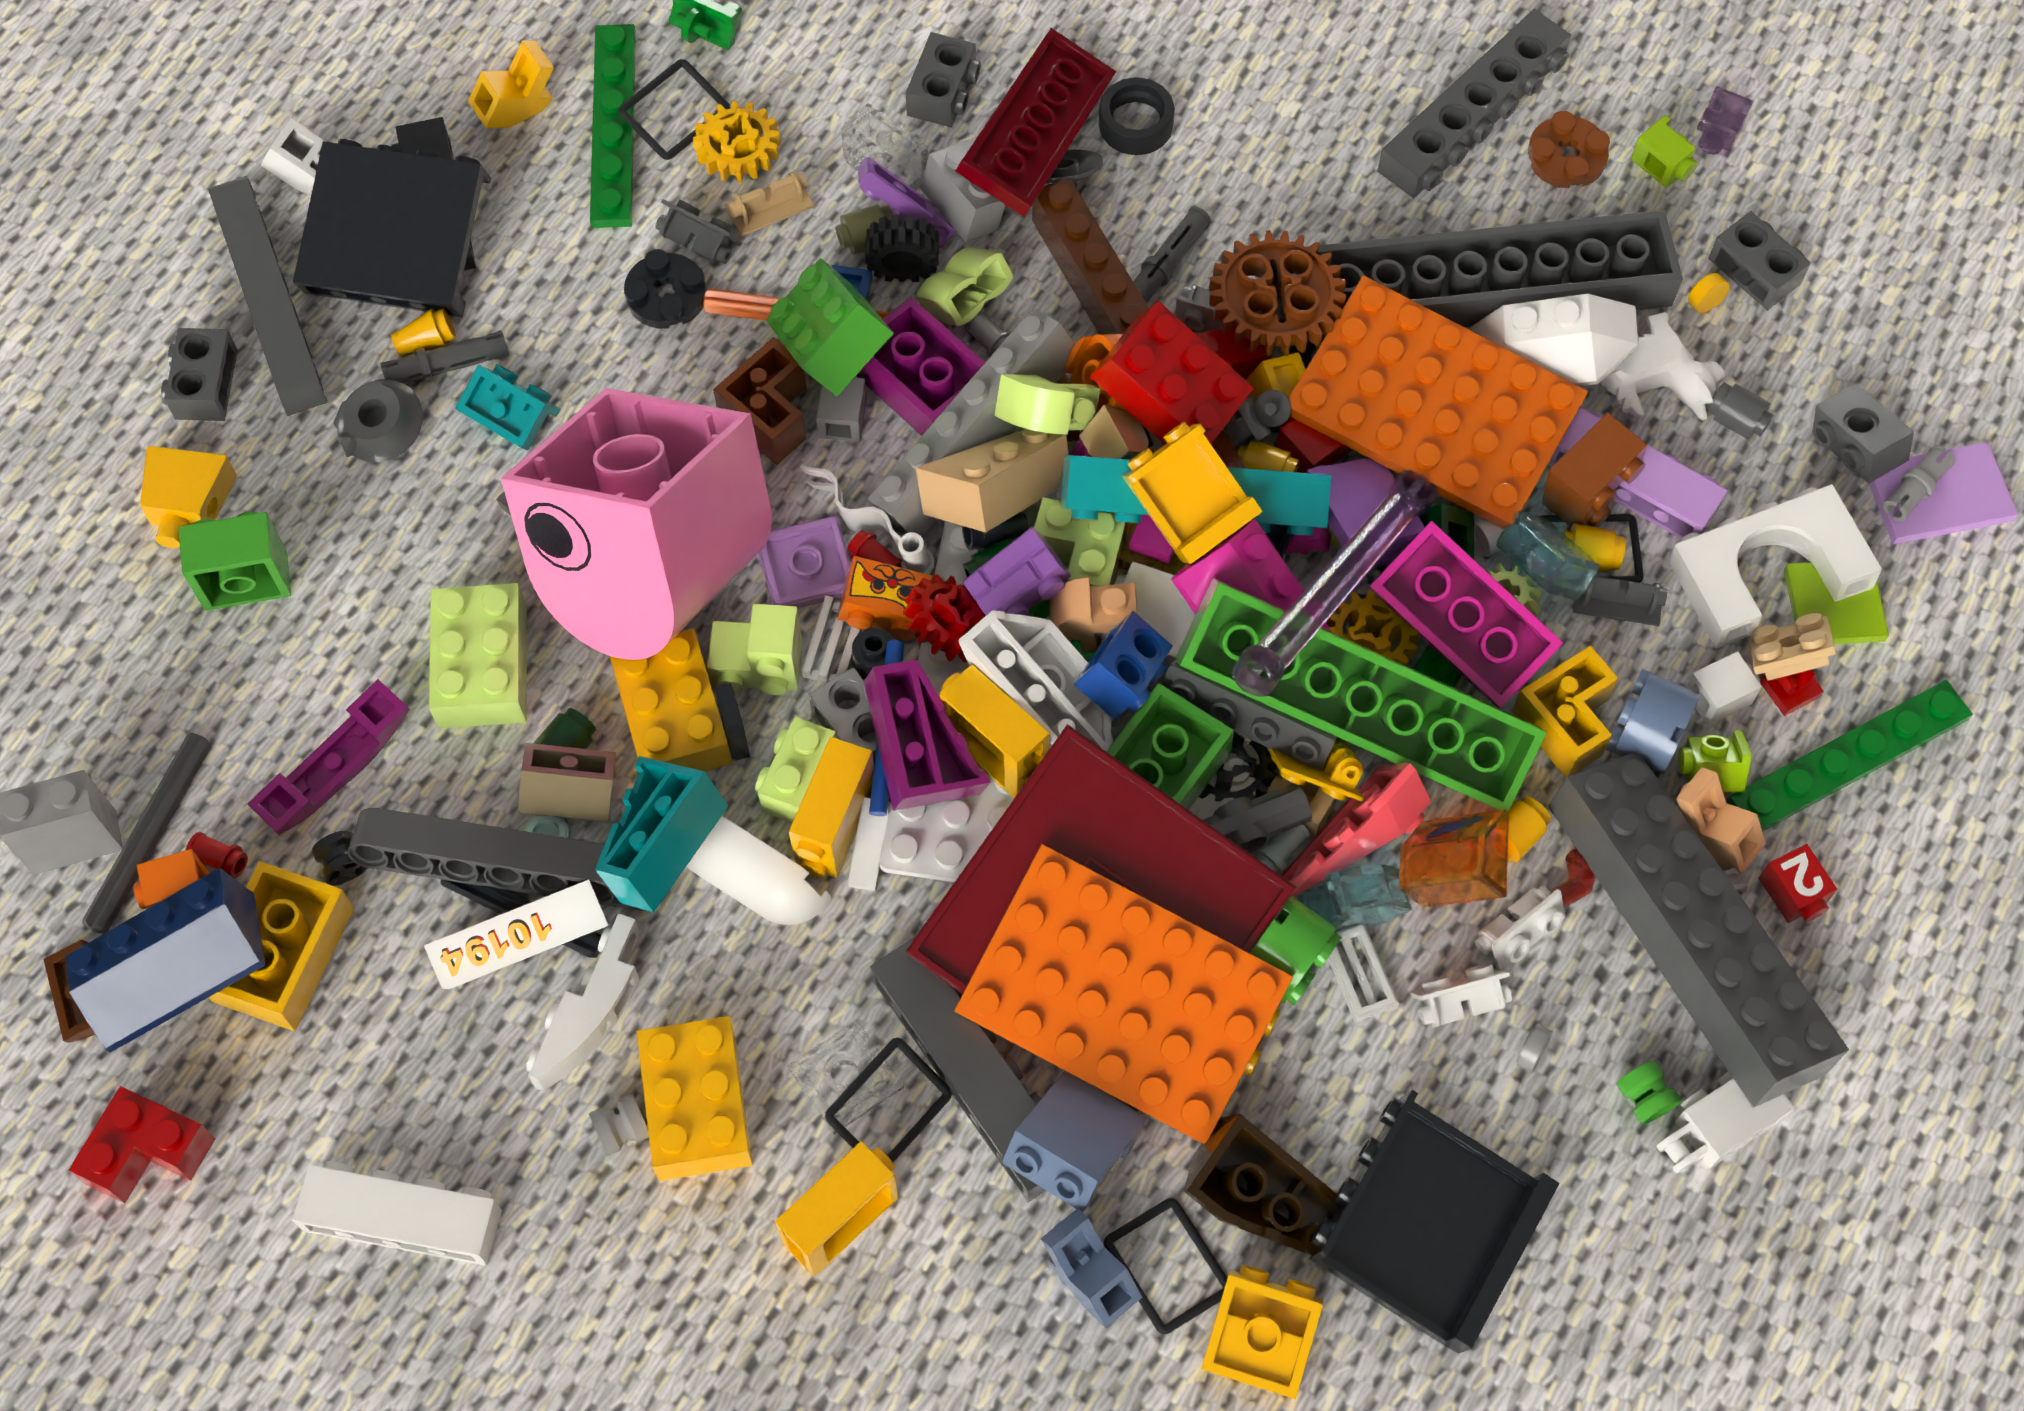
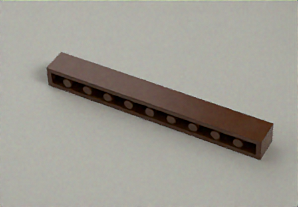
M1065 178L1044 186L1032 205V221L1097 332L1099 334H1124L1136 317L1149 308L1072 180ZM1222 430L1211 444L1226 467L1247 469L1224 430Z

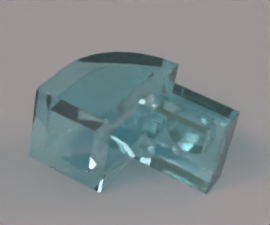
M1379 863L1361 864L1325 875L1326 883L1297 896L1301 903L1336 926L1335 932L1355 923L1370 927L1379 926L1412 910L1399 868Z

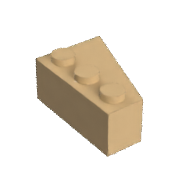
M1024 428L1010 435L916 467L923 514L981 532H988L1038 502L1042 497H1046L1058 489L1063 472L1064 455H1069L1066 435L1044 433Z

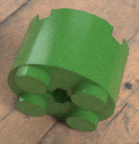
M1291 896L1282 907L1283 910L1272 921L1250 954L1293 976L1281 1002L1285 1003L1287 1000L1295 1005L1316 975V973L1309 969L1310 966L1315 964L1321 969L1342 937L1335 933L1336 926Z

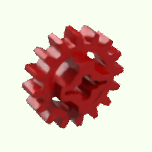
M934 574L930 581L922 578L905 600L908 605L904 609L903 615L912 619L907 628L912 631H918L921 634L917 639L919 644L928 642L932 645V654L936 655L939 651L945 652L948 661L952 662L956 655H958L964 663H968L958 640L986 615L964 584L963 586L956 584L954 576H949L946 582H943L938 574Z

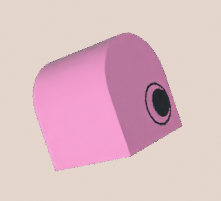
M605 388L501 478L526 570L540 600L552 616L569 633L589 647L616 658L638 660L651 657L660 652L761 552L771 533L772 512L751 413Z

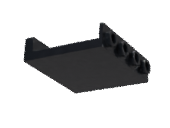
M339 139L338 143L323 141L293 283L305 294L427 312L431 308L435 311L445 309L448 316L463 318L466 302L459 295L481 185L482 183L490 184V175L478 160L467 156H457L455 160L443 159L438 154L425 150H418L415 155L402 153L400 149L389 145H377V149L363 147L360 143L348 139Z
M1412 1089L1400 1099L1392 1097L1384 1108L1379 1121L1385 1125L1377 1139L1371 1136L1358 1154L1356 1161L1361 1163L1362 1166L1355 1178L1352 1179L1348 1176L1337 1191L1334 1202L1339 1204V1207L1331 1220L1325 1217L1315 1230L1310 1242L1316 1245L1309 1259L1459 1354L1473 1348L1560 1183L1545 1173L1533 1178L1415 1103L1414 1100L1418 1093Z

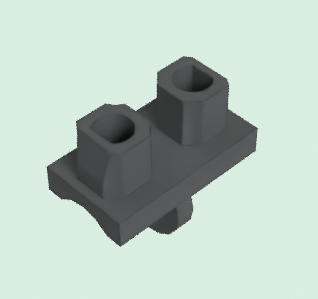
M1268 390L1257 398L1247 397L1239 407V413L1230 419L1224 427V431L1234 446L1242 445L1254 437L1257 441L1267 440L1278 433L1275 427L1283 425L1291 415L1290 400L1285 393L1278 390Z

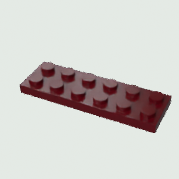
M1050 28L961 160L955 172L1025 217L1117 71L1053 28Z

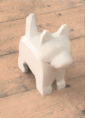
M1666 312L1649 316L1647 323L1650 332L1638 337L1639 348L1631 355L1629 354L1618 367L1601 381L1602 386L1606 387L1608 392L1616 395L1617 403L1622 405V412L1630 413L1639 419H1642L1645 413L1637 393L1664 386L1669 387L1683 403L1689 406L1698 419L1702 421L1707 420L1705 404L1713 403L1712 398L1716 393V385L1725 379V371L1715 361L1704 363L1695 361L1680 337L1669 325V317Z

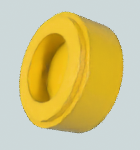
M1719 273L1708 274L1692 288L1688 296V303L1699 314H1704L1724 300L1729 292L1730 284Z

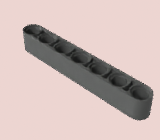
M248 176L208 188L274 384L287 416L328 403Z
M367 808L359 814L347 852L349 858L354 863L371 869L473 885H484L542 896H549L590 880L600 905L646 911L620 903L596 872L595 868L605 845L602 843L388 809Z

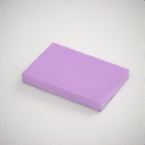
M1988 442L1944 450L1936 461L1940 462L1950 451L1955 458L1954 465L1936 482V490L1927 499H1922L1903 522L1892 519L1901 505H1897L1888 516L1883 510V502L1902 484V476L1908 469L1916 468L1927 454L1909 457V461L1869 483L1893 545L2015 520L2018 512Z

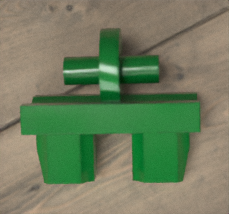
M673 0L669 23L680 28L682 39L689 43L695 42L700 37L723 49L729 50L735 42L736 29L741 24L742 8L730 1L720 5L712 0Z

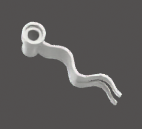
M804 464L800 465L802 471L806 474L824 477L833 482L832 484L807 480L808 485L815 489L835 493V503L848 529L855 532L874 529L888 532L893 538L897 551L902 556V568L932 576L935 574L936 560L933 554L926 549L923 538L919 534L910 532L902 537L894 531L888 515L881 509L875 507L846 508L844 494L832 472L826 469L811 468Z

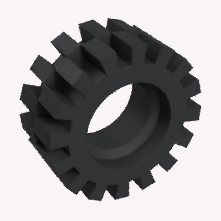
M899 214L892 215V220H888L885 216L879 218V223L872 222L870 229L867 228L865 264H867V269L874 271V276L877 278L885 275V281L892 282L894 278L899 279V282H905L906 279H911L912 282H919L920 276L924 279L929 278L930 274L935 273L937 266H939L938 230L935 231V226L932 223L926 225V219L920 217L917 221H914L913 215L906 214L905 219H900Z

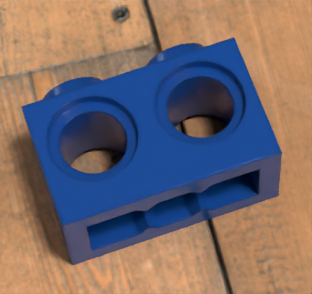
M1132 611L1107 634L1074 685L1114 720L1128 708L1135 712L1151 694L1147 686L1153 685L1166 671L1168 665L1163 661L1173 645L1138 614Z

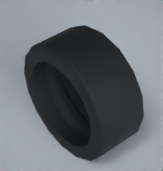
M1134 77L1116 82L1106 90L1101 98L1098 125L1102 138L1110 147L1124 154L1137 156L1150 154L1160 149L1171 137L1175 107L1172 96L1164 86L1151 79ZM1138 102L1156 109L1160 119L1157 124L1149 128L1135 130L1118 124L1113 118V114L1116 108L1124 104Z

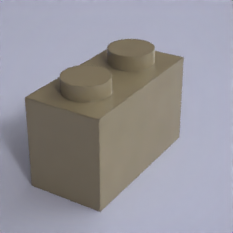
M525 743L520 777L518 813L608 822L616 752Z

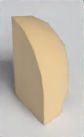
M1107 405L1101 407L1079 435L1088 453L1092 457L1131 460L1146 450L1149 443L1142 425L1129 412Z

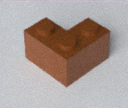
M773 337L713 389L716 407L751 413L758 450L776 465L806 440L803 413L790 403L807 388L805 371L799 366L787 348Z
M1607 413L1549 469L1542 504L1552 513L1559 516L1570 528L1574 523L1593 527L1601 526L1612 511L1609 508V504L1616 496L1614 490L1624 480L1628 484L1634 481L1644 469L1646 463L1643 462L1647 444L1611 414Z

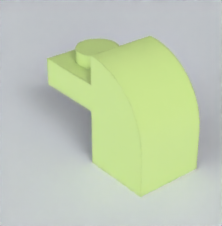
M1001 374L994 416L1025 429L1068 435L1069 430H1084L1094 418L1100 388L1091 384H1056L1038 375Z

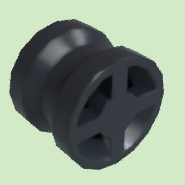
M344 830L331 833L320 839L312 847L311 853L314 859L324 867L322 875L328 885H342L362 875L367 870V867L354 863L347 854L353 836L352 831Z

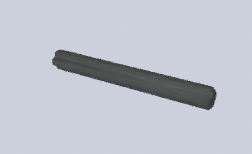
M189 733L185 737L83 917L82 923L88 929L100 934L108 932L133 884L139 877L137 864L147 862L211 748V744L203 736Z

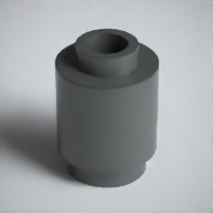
M1725 382L1719 387L1712 398L1713 403L1709 404L1706 410L1714 415V421L1748 440L1754 433L1761 437L1774 416L1768 412L1771 405L1770 402L1738 384H1734L1732 387Z

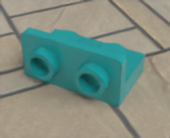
M496 364L492 370L478 365L455 409L518 447L529 450L547 415L557 416L561 409L549 402L552 395L533 384H529L526 389L517 384L516 381L519 376L505 367Z

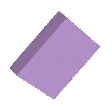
M837 515L773 530L765 547L759 553L772 605L797 606L798 609L822 603L825 596L834 597V600L841 598L846 573L851 563Z

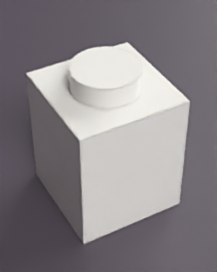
M1737 651L1693 672L1686 688L1700 695L1695 708L1708 726L1751 705L1762 686L1760 685L1759 676L1755 675L1753 666L1746 663Z

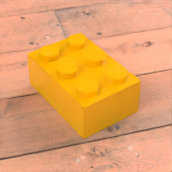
M694 628L679 632L660 652L651 657L628 660L610 656L637 757L642 756L700 771H709L733 764Z
M259 861L246 888L255 895L265 966L208 998L212 1003L296 1031L355 908L340 888Z
M730 1016L636 1031L652 1167L658 1180L664 1181L753 1166L735 1031Z

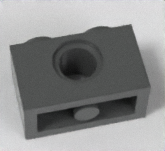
M1857 383L1817 404L1815 408L1812 432L1817 442L1823 447L1830 449L1844 462L1850 471L1856 472L1866 482L1871 483L1909 461L1914 431Z

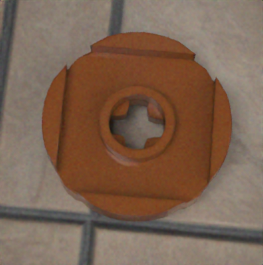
M1568 111L1556 112L1551 119L1539 124L1531 135L1528 145V155L1532 163L1531 167L1541 180L1555 187L1570 188V185H1589L1602 175L1609 157L1608 147L1610 138L1607 133L1586 119L1576 117ZM1569 146L1574 148L1578 156L1570 154L1568 157L1562 156L1561 147Z

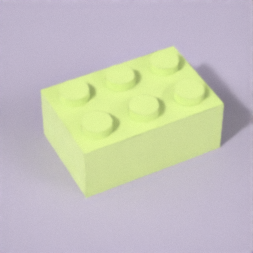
M519 583L431 589L429 709L438 729L527 723V605Z

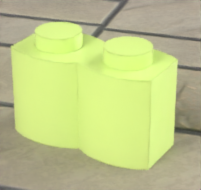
M972 246L966 247L950 259L944 271L930 276L921 285L916 297L920 305L939 322L960 326L977 316L986 300L999 296L1010 284L1013 274L1002 252Z

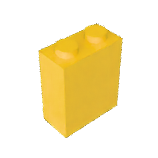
M831 736L789 830L795 863L809 872V876L819 879L824 878L825 874L838 878L857 833L864 797L871 798L874 770L872 750Z

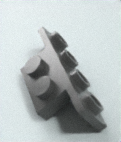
M1177 661L1171 662L1162 682L1164 687L1229 726L1235 733L1265 747L1279 751L1319 771L1322 770L1337 739L1336 736L1184 668Z

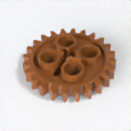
M1266 230L1264 241H1259L1253 233L1249 234L1248 246H1245L1238 240L1235 241L1233 253L1224 250L1221 263L1214 264L1213 277H1210L1209 306L1214 307L1213 319L1214 321L1223 320V334L1236 331L1235 344H1239L1245 339L1250 340L1249 351L1251 352L1261 344L1265 345L1267 356L1272 354L1274 347H1280L1283 355L1288 356L1291 345H1295L1301 353H1304L1307 340L1316 346L1320 345L1322 333L1327 335L1328 332H1332L1336 319L1341 318L1346 294H1344L1346 281L1339 278L1341 266H1330L1332 259L1330 252L1318 255L1320 243L1315 242L1309 247L1304 246V235L1302 234L1295 242L1289 241L1288 231H1283L1280 240L1274 239L1270 230ZM1270 263L1275 264L1277 269V292L1279 299H1282L1281 315L1284 323L1278 321L1276 288L1272 286L1273 270ZM1289 272H1297L1299 273V275L1291 274ZM1247 276H1256V277H1259V278L1256 279V278H1250V277H1247ZM1296 307H1303L1307 310H1298ZM1254 311H1262L1265 314H1256Z

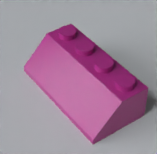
M1255 518L1192 564H1186L1171 578L1195 615L1212 578H1215L1331 631Z

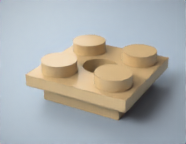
M1810 613L1799 617L1795 621L1796 624L1782 628H1778L1776 625H1765L1755 629L1751 633L1752 636H1748L1755 675L1765 673L1767 681L1830 665L1828 656L1836 654L1828 617H1822L1819 613Z

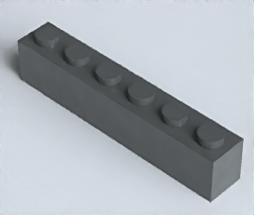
M912 938L870 966L871 979L936 1073L948 1085L955 1100L1029 1203L1046 1190L1003 1163V1158L1015 1130L1041 1100V1097L1036 1092L1029 1095L1020 1083V1080L1023 1079V1074L1010 1055L1002 1057L993 1045L997 1041L994 1032L954 1012L963 994L905 953L914 940Z

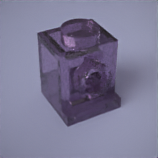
M1716 86L1709 105L1706 107L1696 129L1703 132L1698 143L1701 150L1708 154H1718L1728 158L1754 101Z

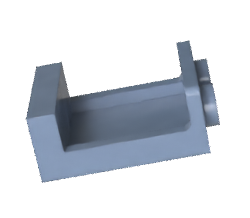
M1064 1071L1015 1130L1003 1158V1163L1075 1209L1078 1208L1084 1212L1089 1206L1097 1187L1119 1158L1125 1159L1130 1153L1147 1117L1103 1090Z

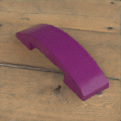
M377 679L346 709L350 717L290 775L285 778L279 773L247 805L278 835L290 830L314 814L377 756L396 732L410 709Z

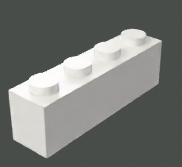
M327 1161L325 1167L308 1166L292 1219L302 1231L485 1266L488 1265L502 1213L495 1199L491 1198L492 1194L490 1192L473 1187H465L463 1193L445 1190V1184L424 1178L418 1179L417 1184L400 1182L398 1175L382 1170H372L371 1176L353 1173V1167L333 1161Z

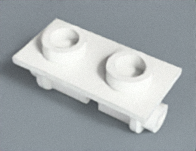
M1541 886L1538 889L1532 887L1508 908L1509 914L1517 919L1515 922L1500 914L1478 932L1479 938L1475 940V944L1485 955L1491 951L1493 952L1496 969L1503 970L1512 962H1519L1526 956L1533 944L1544 935L1554 933L1560 927L1563 919L1566 917L1559 889L1551 893L1545 886Z
M1484 964L1466 969V978L1450 982L1449 976H1440L1423 981L1422 990L1410 993L1412 998L1424 1001L1425 1006L1418 1008L1421 1023L1423 1026L1431 1024L1435 1028L1465 1019L1461 1002L1465 1000L1468 1001L1472 1016L1504 1009L1505 1003L1512 1001V995L1507 984L1501 985L1499 979L1510 977V972L1499 969L1494 970L1492 964Z

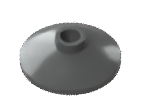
M1067 150L1046 184L1070 178L1075 187H1077V181L1091 176L1102 168V156L1088 150Z

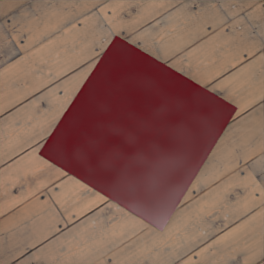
M1067 724L905 953L963 994L1042 844L1248 953L1252 951L1296 889V886ZM1123 1102L1124 1104H1126L1127 1106L1131 1107L1132 1109H1134V1110H1136V1111L1138 1112V1109H1136L1135 1107H1133V1106H1131V1105H1129V1104Z

